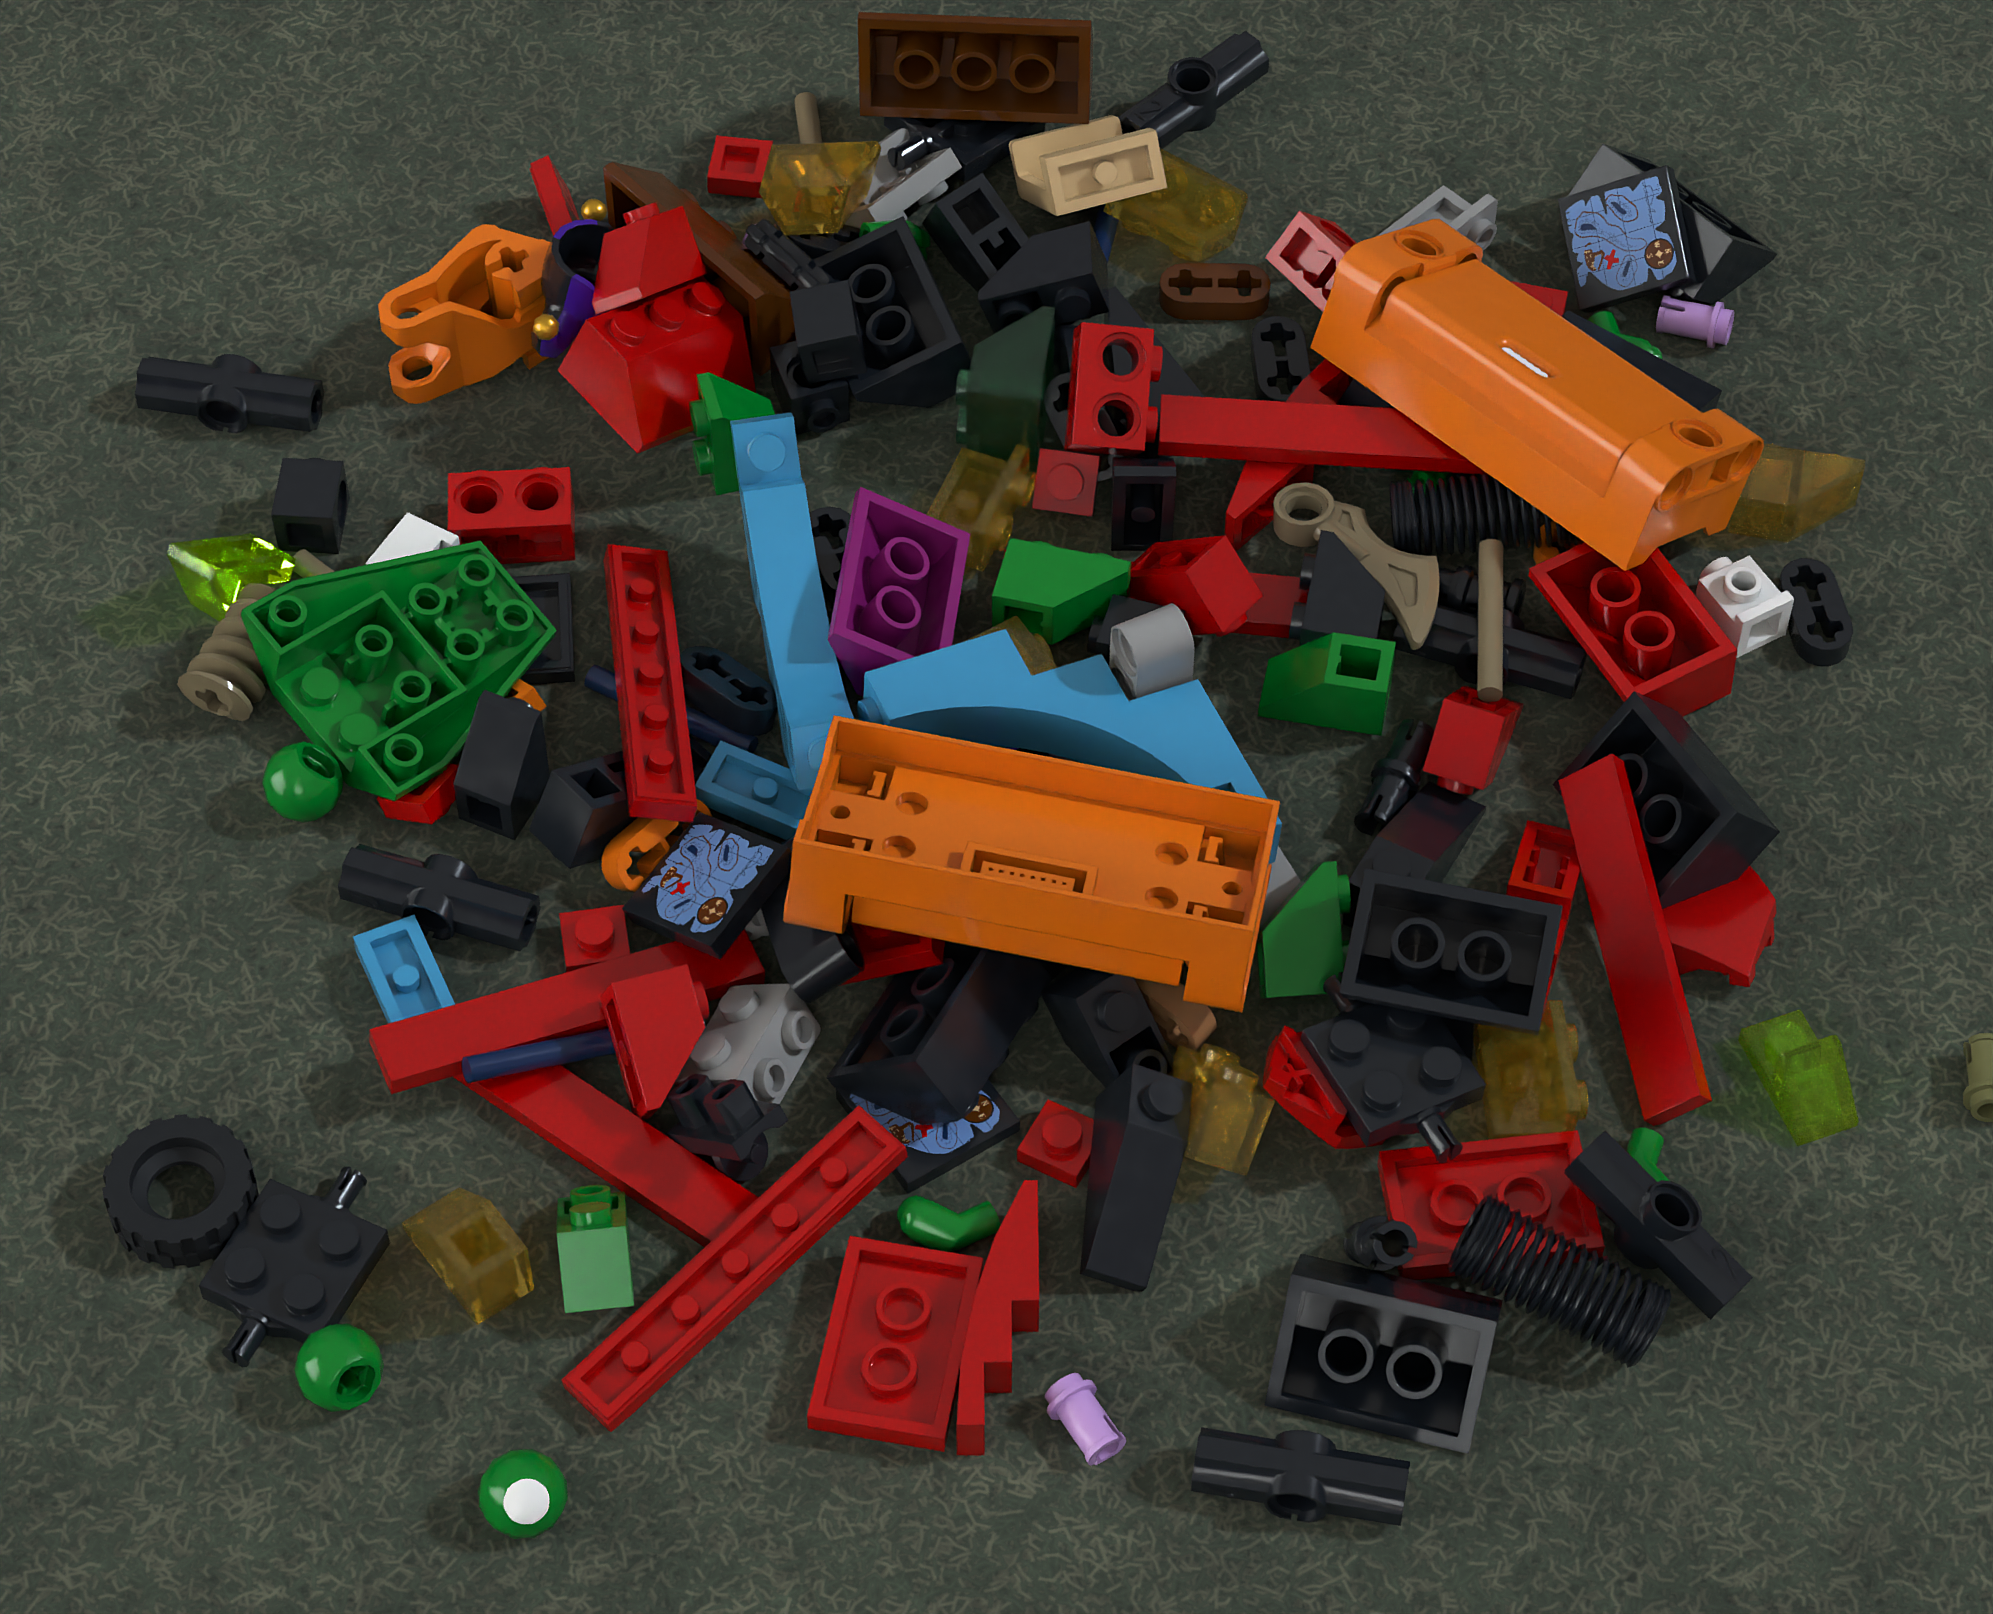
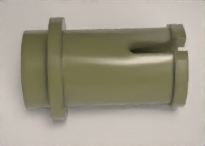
M1979 1033L1969 1037V1043H1963L1968 1077V1087L1963 1092V1104L1971 1111V1115L1975 1119L1983 1122H1993V1034Z

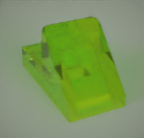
M252 533L170 543L167 552L170 563L189 602L217 621L225 618L228 607L238 600L239 593L244 586L250 583L271 584L290 581L296 558Z
M1801 1009L1741 1029L1738 1041L1797 1146L1858 1125L1859 1121L1842 1044L1837 1035H1831L1818 1040Z

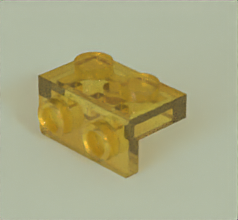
M1160 148L1167 188L1106 203L1103 212L1122 221V226L1126 230L1137 235L1153 237L1168 245L1171 253L1181 259L1200 262L1230 247L1234 242L1248 195L1246 192Z
M1017 444L1008 462L962 447L926 515L970 533L965 566L984 572L994 551L1002 552L1005 549L1013 528L1012 516L1017 506H1027L1035 487L1036 473L1029 471V447Z
M1562 1000L1547 1001L1539 1035L1481 1024L1475 1025L1473 1040L1478 1072L1486 1083L1483 1104L1489 1139L1574 1131L1578 1120L1586 1119L1588 1112L1587 1086L1583 1079L1576 1080L1573 1066L1578 1056L1577 1028L1574 1023H1566Z

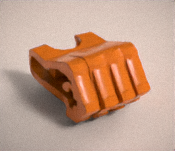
M483 224L472 229L429 272L386 293L378 304L381 331L396 345L404 347L391 356L388 365L393 393L408 403L428 402L463 386H469L494 377L520 357L523 358V362L529 370L549 358L542 357L534 349L531 332L533 331L534 320L542 315L545 308L541 278L543 263L551 242L500 229L495 225ZM405 312L418 313L412 318L400 319L397 317ZM429 365L433 367L432 372L422 379L409 380L406 378L413 371Z

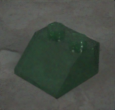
M1043 306L974 345L970 370H959L956 386V405L966 406V409L960 408L956 444L966 445V467L1037 474L1040 448H1043L1048 414L1044 405V395L1048 384L1054 379V307Z

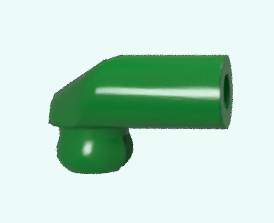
M915 1195L903 1200L897 1211V1220L907 1237L929 1249L952 1253L997 1233L1001 1226L999 1217L988 1200L960 1213H956L930 1199Z

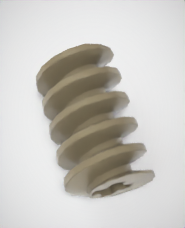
M256 583L244 586L239 593L238 600L228 607L225 618L216 624L212 636L202 644L200 654L192 658L187 672L179 677L177 685L183 695L194 705L205 711L238 721L250 718L253 712L251 702L256 703L263 699L266 692L264 684L268 685L241 618V612L245 607L274 592L275 588Z

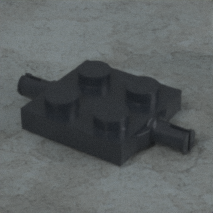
M884 117L885 127L892 132L905 128L910 136L906 141L888 150V160L892 167L895 168L897 166V170L902 171L926 155L951 148L962 166L953 175L963 182L968 181L1010 155V141L1045 132L1046 124L1040 122Z
M1343 972L1338 973V978L1335 974L1329 977L1323 984V990L1328 994L1340 1013L1336 1017L1303 1029L1301 1041L1347 1109L1346 1117L1366 1147L1394 1135L1420 1133L1439 1163H1445L1447 1157L1449 1160L1454 1159L1460 1154L1463 1146L1458 1142L1444 1120L1453 1111L1482 1100L1486 1083L1441 1017L1339 997Z
M344 1166L325 1197L307 1195L269 1179L199 1284L203 1299L233 1312L242 1322L227 1346L222 1350L223 1355L230 1362L235 1364L238 1361L239 1366L247 1367L266 1335L292 1338L304 1344L311 1333L329 1325L339 1324L390 1244L387 1229L357 1217L349 1211L354 1200L367 1184L366 1178L359 1171L354 1170L352 1174L351 1167Z

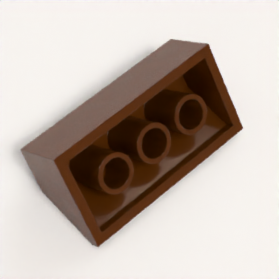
M876 12L858 13L860 116L1089 124L1093 78V30L1091 20Z
M611 162L604 166L608 222L614 230L626 226L622 214L656 202L660 213L683 205L707 274L702 276L723 293L725 299L742 315L752 369L760 376L771 370L769 347L796 341L790 291L795 290L790 288L763 263L762 259L755 256L739 241L727 223L722 220L716 221L703 210L695 197L687 189H679L663 174L616 162Z

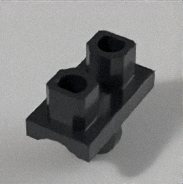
M693 1074L668 1093L666 1097L680 1120L666 1135L692 1153L713 1156L716 1169L730 1179L737 1181L750 1180L761 1172L768 1158V1142L763 1132L769 1128H780L788 1121L780 1104L756 1101L743 1080L730 1079L714 1088L707 1075Z

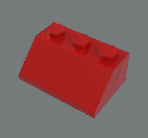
M704 276L586 319L558 369V372L637 454L694 431L689 401L699 400L697 374L709 372L756 393L743 317L725 299L723 293Z
M1585 542L1529 568L1528 576L1624 702L1635 691L1678 711L1683 717L1731 694L1738 650L1658 547L1643 564L1626 571Z

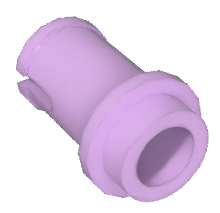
M1667 295L1663 296L1661 305L1664 307H1659L1656 322L1657 333L1665 332L1707 341V347L1714 348L1716 343L1727 345L1732 331L1734 310L1725 309L1724 302L1717 301L1715 306H1709L1671 298V296Z
M1072 1373L1059 1379L1047 1390L1045 1399L1049 1405L1046 1411L1052 1420H1061L1085 1455L1087 1463L1090 1466L1093 1464L1098 1465L1117 1454L1125 1446L1126 1438L1122 1432L1118 1431L1094 1395L1097 1388L1093 1381L1083 1380L1078 1373Z

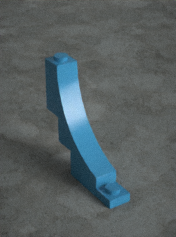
M790 412L730 421L753 598L761 616L769 679L776 693L783 752L799 791L813 789L833 716L854 719L847 700L836 654L828 641L830 625L815 551L806 488L801 477L794 416Z
M1006 629L865 672L863 700L857 702V714L861 721L991 746L1022 748L1050 753L1084 764L1268 799L1198 679L1128 701L1102 654L1031 675ZM1277 817L1269 864L1275 862L1282 827L1279 817Z

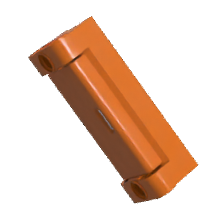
M1431 219L1360 241L1353 245L1342 257L1336 268L1334 284L1310 348L1597 552L1626 571L1643 564L1657 547L1700 529H1703L1704 533L1708 536L1726 529L1750 472L1762 454L1764 440L1718 408L1702 413L1482 263V248L1441 219Z
M834 715L826 738L823 759L803 820L800 819L793 840L790 880L786 893L783 921L787 924L843 934L852 910V923L1178 987L1185 962L1188 967L1183 1001L1242 1013L1272 864H1269L1280 801Z

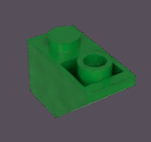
M712 373L697 374L699 400L689 401V409L695 435L702 438L692 441L699 476L710 474L716 496L739 491L730 421L775 415L771 400Z
M1010 538L992 593V633L1006 629L1011 637L1053 645L1090 627L1095 616L1105 618L1113 594L1130 598L1131 561L1117 559L1104 553L1091 554L1055 547L1043 541L1030 542Z
M1333 632L1270 658L1267 664L1258 716L1382 736L1391 690L1396 642Z
M1337 861L1315 864L1260 927L1256 944L1260 998L1327 994L1323 990L1324 982L1334 974L1338 978V973L1344 971L1350 940H1342L1340 914L1350 913L1351 897L1348 875H1338Z
M587 1185L572 1189L570 1197L558 1198L556 1234L565 1313L634 1306L625 1191L611 1193L610 1187L606 1185Z

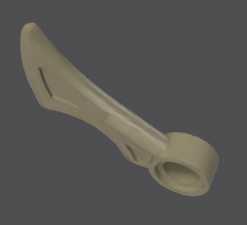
M1307 482L1294 483L1280 490L1273 501L1274 532L1279 539L1289 545L1308 547L1319 543L1321 530L1334 532L1385 590L1384 602L1397 619L1411 649L1416 650L1420 648L1428 636L1438 606L1439 568L1437 556L1410 554L1387 545L1371 530L1366 518L1365 509L1334 501L1329 491L1317 484ZM1305 508L1319 514L1315 519L1307 521L1295 520L1288 515L1296 509Z

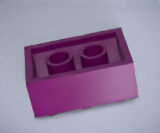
M860 487L854 496L828 634V641L856 694L863 696L865 672L952 646L970 540V533L863 487Z

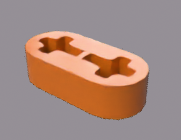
M697 799L698 807L695 817L699 812L712 817L709 808L701 800ZM638 817L616 835L605 847L602 855V871L607 882L612 887L621 891L635 893L680 837L674 835L667 836L676 829L679 824L678 821ZM684 822V824L682 825L683 830H685L691 822ZM630 851L648 852L637 862L639 875L627 874L626 870L632 864V859L629 855Z

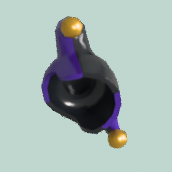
M598 199L587 200L581 207V214L584 220H574L561 226L553 236L547 250L541 278L545 308L542 315L534 320L533 331L531 332L532 346L542 357L556 358L574 340L585 320L599 315L594 311L592 299L604 233L614 229L609 223L601 221L607 215V208Z

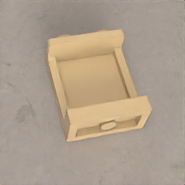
M1114 115L1089 120V124H1073L1012 140L1009 143V151L1020 198L1055 216L1167 188L1156 130L1146 128L1122 134L1120 119Z

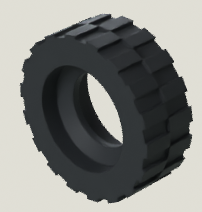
M187 1114L174 1115V1118L162 1120L161 1117L150 1121V1125L140 1130L137 1128L128 1134V1139L121 1146L117 1145L112 1152L110 1165L105 1166L103 1178L106 1187H102L114 1232L115 1234L118 1233L121 1244L129 1252L133 1250L137 1253L140 1260L149 1264L152 1261L161 1264L163 1268L175 1269V1266L187 1265V1268L201 1266L200 1262L211 1258L214 1261L259 1196L256 1185L257 1181L247 1148L241 1139L237 1140L234 1137L233 1130L224 1124L219 1126L213 1123L211 1118L203 1116L190 1118ZM177 1165H193L202 1168L212 1177L215 1185L213 1198L202 1212L188 1218L173 1220L160 1216L151 1208L148 1203V1191L153 1180L161 1172Z

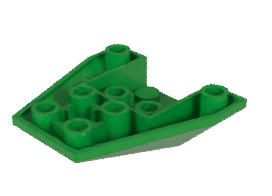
M481 540L293 580L245 607L241 612V618L273 696L311 742L322 747L338 761L343 780L348 786L392 801L398 800L447 769L464 749L476 705L483 691L487 690L506 697L518 679H521L552 641L557 631Z

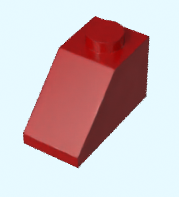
M656 202L622 214L626 226L604 233L592 305L595 313L599 314L707 274L683 205L660 213Z
M1226 535L1155 542L1131 564L1130 595L1137 600L1163 606L1173 603L1180 610H1185V619L1192 635L1215 634L1217 637H1222L1232 633L1246 622L1248 616L1245 612L1263 597V594Z
M1466 685L1445 697L1423 771L1437 775L1436 784L1453 792L1472 795L1474 788L1484 790L1494 780L1524 703L1504 697L1496 702H1484L1478 698L1477 689Z
M687 964L612 982L600 995L632 1113L642 1120L649 1119L662 1106L706 1028L704 1019L709 1017L706 992L699 980L692 981Z

